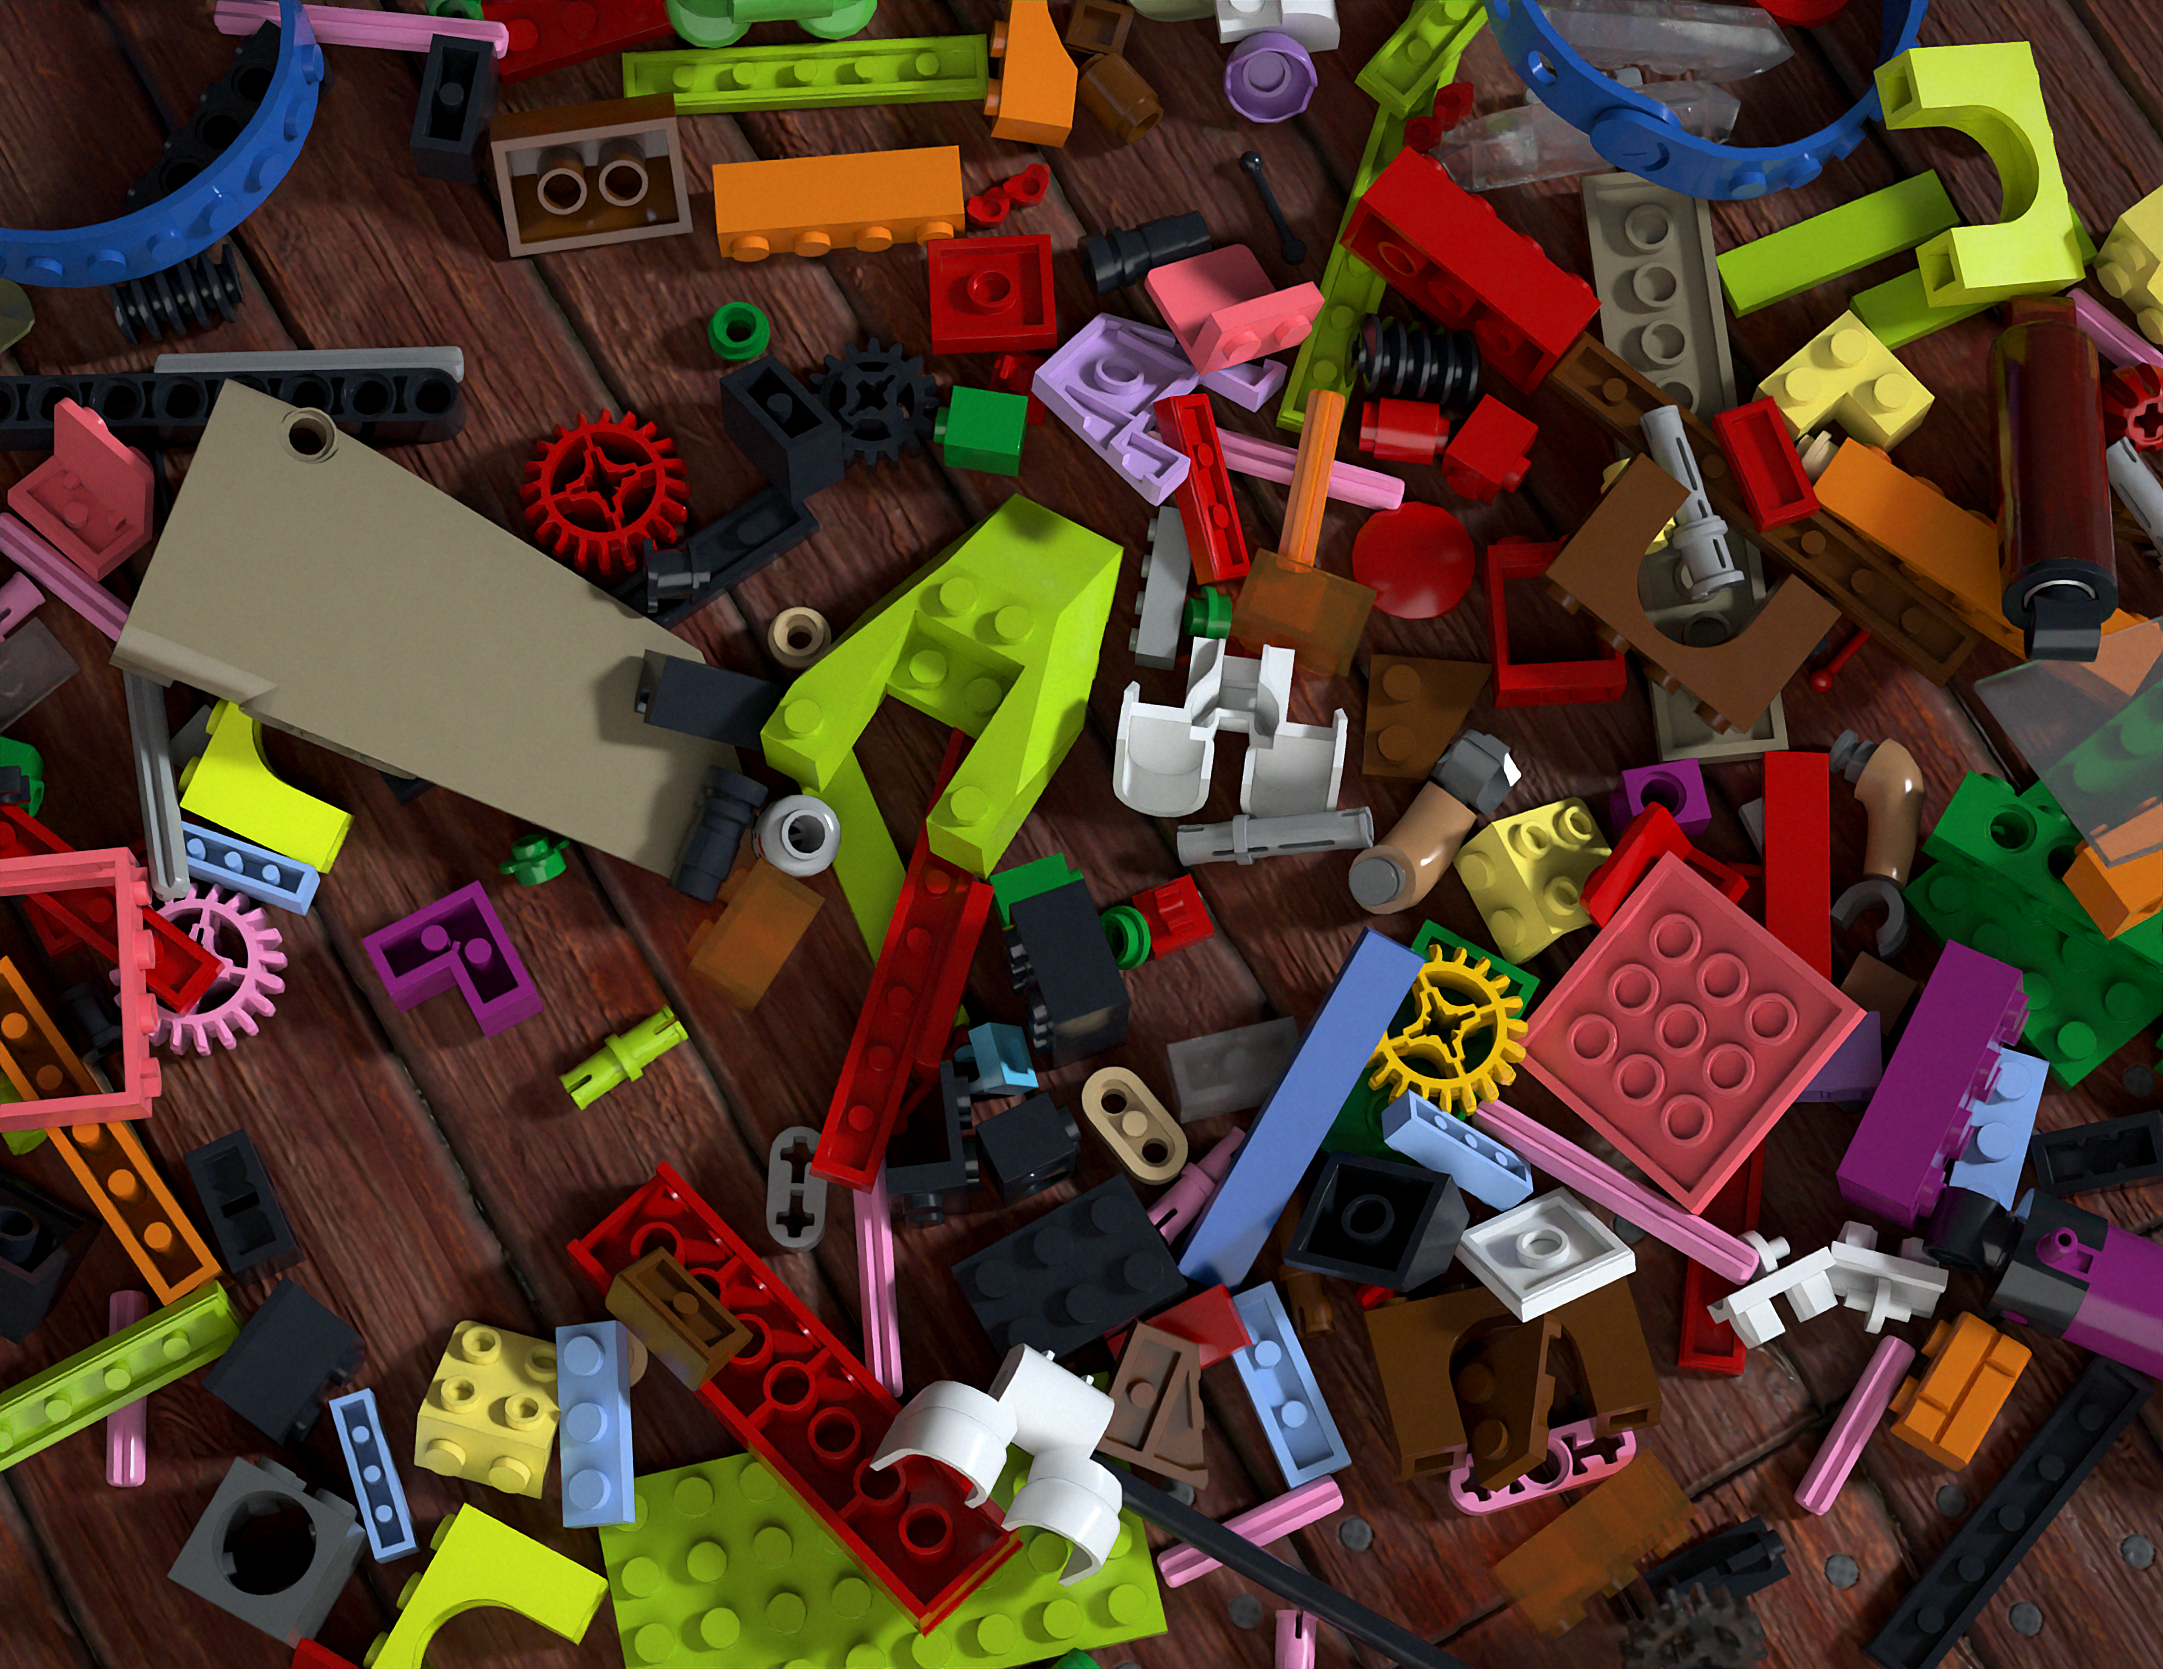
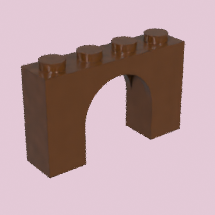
M1640 452L1630 458L1539 572L1538 575L1549 583L1543 593L1568 614L1574 616L1580 608L1599 623L1593 633L1618 654L1624 656L1630 648L1649 663L1643 673L1665 692L1673 696L1680 688L1699 703L1693 711L1694 715L1715 732L1723 736L1730 728L1735 733L1746 734L1840 617L1842 612L1796 575L1787 573L1782 574L1741 626L1730 636L1716 644L1700 648L1676 643L1661 634L1648 620L1639 600L1637 586L1639 567L1650 544L1692 492L1644 453Z
M1626 1275L1546 1312L1560 1318L1562 1325L1560 1339H1550L1549 1343L1566 1357L1574 1370L1594 1439L1658 1425L1663 1399ZM1460 1283L1442 1289L1434 1297L1411 1301L1406 1297H1396L1378 1303L1374 1306V1310L1363 1312V1341L1401 1482L1465 1468L1468 1443L1449 1376L1451 1369L1460 1354L1477 1340L1495 1333L1512 1332L1524 1323L1486 1285L1474 1287V1285L1469 1283Z

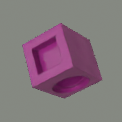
M1697 757L1622 771L1614 789L1615 793L1608 795L1609 812L1615 831L1624 830L1627 823L1635 815L1642 813L1645 808L1641 803V797L1649 793L1662 795L1669 801L1672 808L1670 814L1687 838L1703 835L1712 818Z

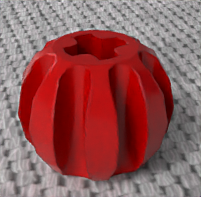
M2142 362L2135 368L2124 364L2112 370V377L2109 382L2104 385L2098 384L2092 397L2093 403L2097 407L2092 412L2091 417L2099 437L2107 440L2110 446L2126 436L2137 454L2142 450L2152 454L2162 449L2163 368Z

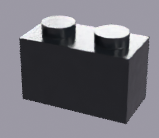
M433 33L409 143L419 176L479 185L490 134V116L494 115L501 82V68L494 42Z
M769 354L719 379L724 433L791 505L844 479L841 425L773 354Z

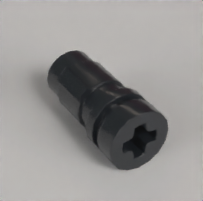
M1198 210L1178 216L1173 214L1136 225L1135 228L1125 231L1119 226L1106 230L1105 236L1099 231L1081 236L1077 241L1083 275L1094 296L1117 290L1118 283L1122 288L1133 286L1136 284V278L1148 275L1149 271L1154 268L1212 252L1207 225Z
M710 765L702 782V787L706 789L705 794H697L694 801V806L698 808L693 823L689 824L674 859L675 865L666 886L688 898L714 906L722 884L726 883L741 848L740 841L745 830L753 829L757 818L752 813L754 810H761L769 790L764 785L739 773Z

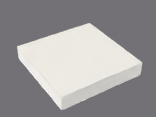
M1563 1186L1465 1230L1454 1253L1523 1323L1636 1271L1634 1252Z

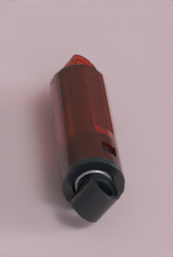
M2011 296L2006 301L2002 333L1993 340L1986 362L2002 613L2011 625L2024 631L2026 659L2095 662L2100 644L2101 623L2108 620L2118 607V582L2098 348L2089 333L2076 326V306L2073 297Z

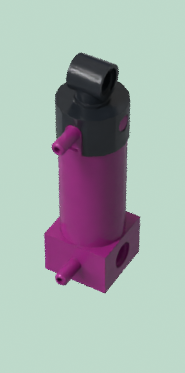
M1956 1186L1944 1188L1923 1242L1922 1251L1935 1261L1959 1271L1973 1274L1984 1273V1270L1987 1271L1988 1277L1981 1298V1308L2054 1339H2065L2163 1381L2162 1245L2109 1224L2106 1218L2034 1188L2028 1190L2011 1218L2005 1216L2007 1210L2003 1205L1981 1193Z

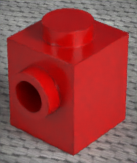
M1486 393L1446 449L1440 473L1446 476L1448 485L1459 495L1469 500L1480 498L1492 506L1503 489L1513 494L1528 474L1532 462L1526 459V457L1533 449L1539 427Z

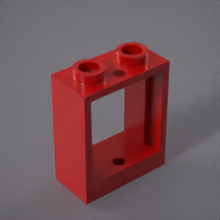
M1570 534L1560 537L1558 542L1534 543L1533 539L1527 536H1511L1498 540L1496 545H1487L1481 567L1490 663H1492L1491 680L1494 709L1619 702L1627 684L1625 657L1615 652L1598 637L1599 660L1511 665L1503 580L1541 578L1538 575Z

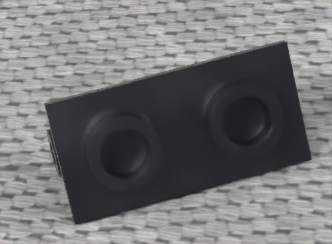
M1757 1515L1643 1573L1642 1576L1673 1634H1676L1791 1575L1781 1556L1786 1553L1782 1539L1775 1529L1768 1531L1760 1515Z

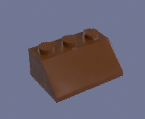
M673 91L490 116L491 148L511 257L694 232Z

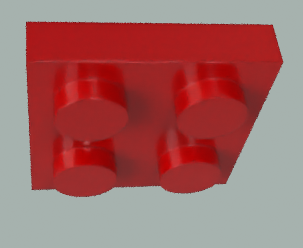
M1050 234L927 240L933 355L1057 349Z

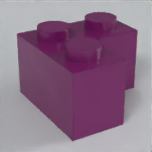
M479 880L362 939L376 970L400 1014L458 984L487 1039L545 1010Z

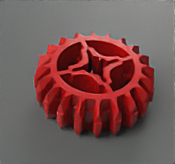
M603 407L598 415L599 423L589 424L585 414L578 411L575 416L577 429L569 432L565 426L555 423L552 429L557 442L555 445L537 440L535 450L541 461L526 462L524 472L526 478L532 482L522 485L520 495L523 502L530 504L523 512L527 525L538 527L534 533L536 542L541 547L554 544L552 555L555 561L561 564L574 555L576 570L584 574L590 568L593 560L599 563L601 574L609 577L613 571V561L623 560L624 567L628 572L633 573L637 569L635 555L642 552V538L652 537L654 550H658L655 540L674 545L677 536L671 524L686 522L688 514L686 507L681 502L691 497V489L689 483L681 480L688 473L684 459L673 458L677 449L675 442L670 437L658 440V426L652 421L637 430L636 416L630 411L621 418L619 424H614L610 411ZM604 454L625 455L639 461L643 466L638 467L635 462L624 465L615 464L609 461ZM585 460L586 466L579 479L565 484L566 491L557 493L565 475L576 464ZM597 473L602 474L606 486H610L611 491L615 494L612 496L615 508L614 513L609 511L606 499H602L597 491L600 488ZM655 491L648 509L639 519L627 526L626 517L631 507L645 501V494ZM575 518L576 522L584 520L599 521L607 528L608 532L584 530L567 520Z

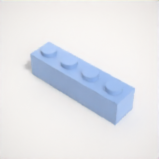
M181 821L189 876L211 884L216 883L228 890L237 893L242 892L251 898L303 916L306 915L320 882L316 867Z
M1407 1090L1381 1112L1384 1142L1395 1151H1401L1426 1169L1451 1174L1457 1187H1461L1475 1195L1484 1204L1492 1205L1505 1213L1533 1192L1530 1162L1449 1113L1443 1112L1439 1107L1414 1092Z
M367 1388L329 1401L375 1560L380 1564H384L420 1552L421 1549L375 1394Z

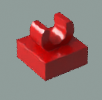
M1000 351L987 391L1028 397V424L1043 427L1049 407L1031 389L1035 371L1048 359L1018 351Z
M1190 874L1131 897V906L1142 914L1148 924L1151 937L1150 951L1154 960L1214 938V928Z

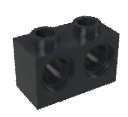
M1047 1091L975 1125L977 1154L1005 1209L1075 1176L1076 1155L1081 1153L1077 1141L1082 1139L1081 1134L1066 1104L1055 1108Z
M244 1128L182 1155L231 1272L245 1287L306 1261L260 1150Z

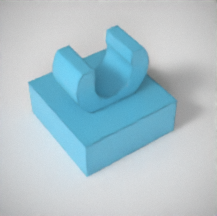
M991 1022L968 1031L971 1045L961 1047L954 1054L956 1062L972 1063L976 1061L980 1076L976 1081L968 1083L969 1094L989 1095L995 1093L1018 1096L1039 1087L1022 1026Z

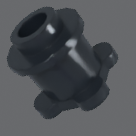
M652 537L642 538L641 580L647 613H657V600L688 598L691 605L698 604L699 592L710 591L708 554H697L694 542H687L686 548L654 550Z

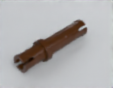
M1306 1171L1275 1223L1282 1258V1265L1278 1267L1279 1280L1281 1283L1286 1282L1294 1333L1298 1340L1324 1337L1323 1331L1326 1335L1336 1332L1327 1291L1326 1276L1328 1275L1286 1266L1283 1260L1311 1198Z

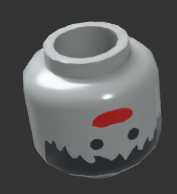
M807 794L789 795L767 804L756 816L757 820L753 829H751V848L757 862L768 873L782 879H802L825 870L836 858L841 844L840 824L834 811L822 800ZM788 829H791L795 834L791 835ZM793 841H796L795 847L792 846Z

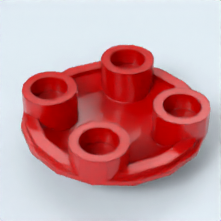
M1419 501L1404 502L1397 509L1384 508L1373 514L1357 533L1351 554L1354 579L1361 589V598L1365 605L1373 610L1383 611L1385 614L1406 620L1434 618L1436 616H1446L1454 612L1461 598L1470 589L1476 568L1473 542L1462 523L1443 508Z

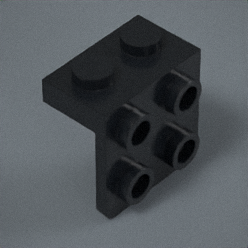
M952 1059L939 1061L950 1161L885 1169L892 1222L905 1221V1227L909 1229L936 1227L944 1224V1216L970 1213L968 1194L980 1192L975 1139L962 1140L961 1130L973 1129L967 1075L954 1076Z

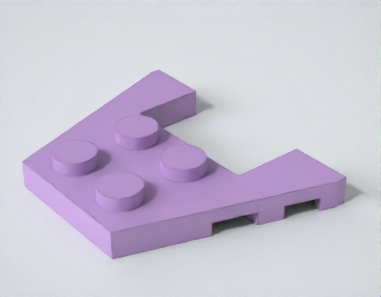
M1101 312L1035 371L1031 391L1149 503L1158 506L1187 478L1191 459L1146 435L1158 423L1153 402L1170 396L1188 395L1197 385L1202 384L1255 413L1283 386L1287 366L1280 362L1265 359L1263 368L1243 362L1200 376L1182 346L1175 343L1176 337L1173 332Z

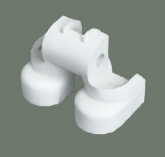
M1194 637L1184 709L1139 703L1140 685L1135 681L1124 691V701L1121 707L1116 742L1113 788L1115 795L1130 808L1157 817H1178L1192 814L1202 808L1208 798L1214 755L1213 739L1218 729L1249 733L1250 746L1246 751L1240 805L1242 812L1249 814L1251 819L1336 811L1343 770L1348 719L1341 708L1334 712L1332 728L1286 722L1295 650L1270 647V645L1264 644L1262 660L1224 655L1226 639L1215 640Z
M1023 1343L1009 1350L987 1394L955 1381H935L925 1387L896 1415L870 1467L879 1471L910 1454L925 1455L942 1461L965 1475L974 1484L964 1502L965 1505L973 1509L983 1504L988 1498L1006 1462V1447L1010 1442L1032 1454L1034 1459L1027 1485L1018 1491L1001 1527L1011 1531L1023 1525L1039 1526L1054 1531L1074 1542L1076 1545L1058 1580L1059 1584L1067 1587L1095 1575L1101 1570L1120 1531V1521L1117 1515L1122 1507L1121 1484L1113 1474L1100 1464L1089 1459L1107 1428L1115 1404L1112 1398L1091 1386L1094 1378L1090 1375H1083L1081 1378H1078L1052 1361L1055 1353L1047 1350L1040 1354Z

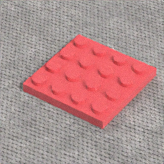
M1668 850L1526 1021L1528 1023L1526 1036L1512 1041L1526 1049L1523 1061L1518 1062L1686 1209L1699 1216L1866 1016L1867 1012Z

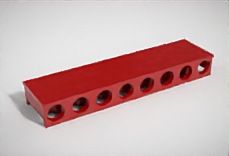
M664 1160L655 1168L656 1175L581 1241L575 1238L566 1246L571 1259V1265L606 1299L618 1273L662 1246L753 1334L751 1341L712 1379L694 1391V1395L926 1638L1024 1547V1544L1021 1542L1019 1527L1011 1531L1001 1527L1007 1514L989 1496L983 1504L973 1509L965 1505L964 1502L974 1484L965 1475L942 1461L925 1455L910 1454L879 1471L870 1467L896 1415L904 1407Z

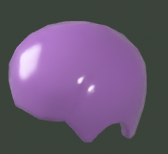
M1263 31L1248 36L1232 51L1223 72V88L1229 102L1236 111L1253 122L1279 123L1297 113L1304 112L1314 88L1318 86L1315 67L1306 48L1285 33Z

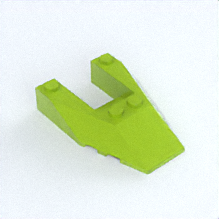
M1015 493L867 609L793 682L760 732L767 766L822 793L887 694L953 728L954 726L964 731L966 735L976 739L977 742L926 819L930 852L986 881L1083 730L1086 719V707L1092 681L1095 680L1099 662V651L1105 625L1108 622L1124 547Z

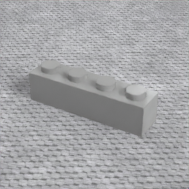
M1160 506L1158 519H1150L1147 541L1154 542L1152 555H1144L1141 577L1148 578L1146 592L1138 591L1135 614L1142 615L1140 629L1132 628L1128 651L1135 652V665L1173 671L1192 558L1179 508Z

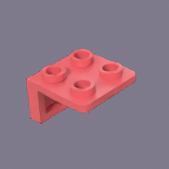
M1234 244L1154 268L1149 271L1144 281L1147 292L1200 376L1302 344L1304 339L1311 333L1312 324L1325 301L1313 281L1277 292L1251 250L1242 244Z
M64 397L54 405V455L8 490V505L98 583L152 539L154 469L148 458L140 450L133 446L127 448L108 431L105 422L94 410L89 407L81 408L70 398Z

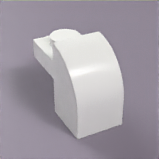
M1213 0L1220 43L1242 41L1248 36L1268 31L1289 35L1302 44L1308 53L1338 49L1340 27L1335 0Z

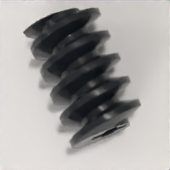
M229 243L222 244L221 263L215 264L204 249L197 255V267L194 270H190L183 260L173 265L172 275L166 276L163 271L148 275V281L142 282L140 278L124 281L122 287L118 288L115 283L108 284L117 323L123 337L131 347L141 344L143 326L146 327L154 340L161 341L165 339L168 320L182 336L190 332L191 315H194L200 325L207 330L214 327L216 309L221 312L229 324H233L238 321L240 303H243L246 307L240 274Z
M1365 312L1356 321L1348 339L1344 365L1345 384L1348 388L1356 374L1362 373L1365 392L1373 393L1380 378L1386 377L1388 395L1397 397L1404 382L1410 381L1412 399L1421 401L1428 385H1434L1436 403L1445 405L1452 389H1458L1459 406L1468 409L1478 387L1481 370V352L1476 337L1471 330L1460 328L1452 336L1448 326L1436 324L1428 332L1424 322L1413 320L1404 327L1400 318L1392 316L1387 317L1380 324L1376 314Z

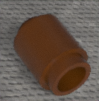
M1098 53L1087 60L1079 69L1077 76L1079 83L1076 86L1075 96L1113 137H1122L1128 144H1133L1145 137L1161 120L1164 110L1157 103L1158 94L1120 53H1112L1107 56L1103 53Z

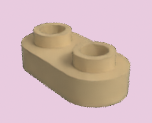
M1107 1067L1095 1072L1087 1080L1082 1092V1111L1084 1117L1127 1171L1138 1181L1149 1185H1161L1175 1179L1186 1164L1188 1154L1186 1136L1140 1078L1128 1069ZM1110 1094H1117L1124 1098L1126 1107L1120 1113L1111 1114L1102 1107V1100ZM1152 1143L1162 1145L1167 1151L1165 1160L1160 1163L1148 1162L1142 1154L1143 1149L1147 1145Z

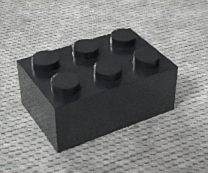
M1084 878L1009 904V926L1001 929L1005 942L1002 945V949L1006 959L1002 963L1013 995L1018 997L1025 994L1027 1004L1024 1005L1027 1019L1024 1022L1036 1056L1048 1053L1053 1069L1057 1070L1125 1046L1127 1044L1130 998Z
M1123 1172L950 1267L951 1282L1000 1368L1009 1350L1023 1343L1040 1354L1047 1350L1055 1353L1052 1361L1064 1368L1105 1345L1107 1340L1127 1331L1133 1318L1145 1322L1186 1299L1188 1290L1187 1282Z

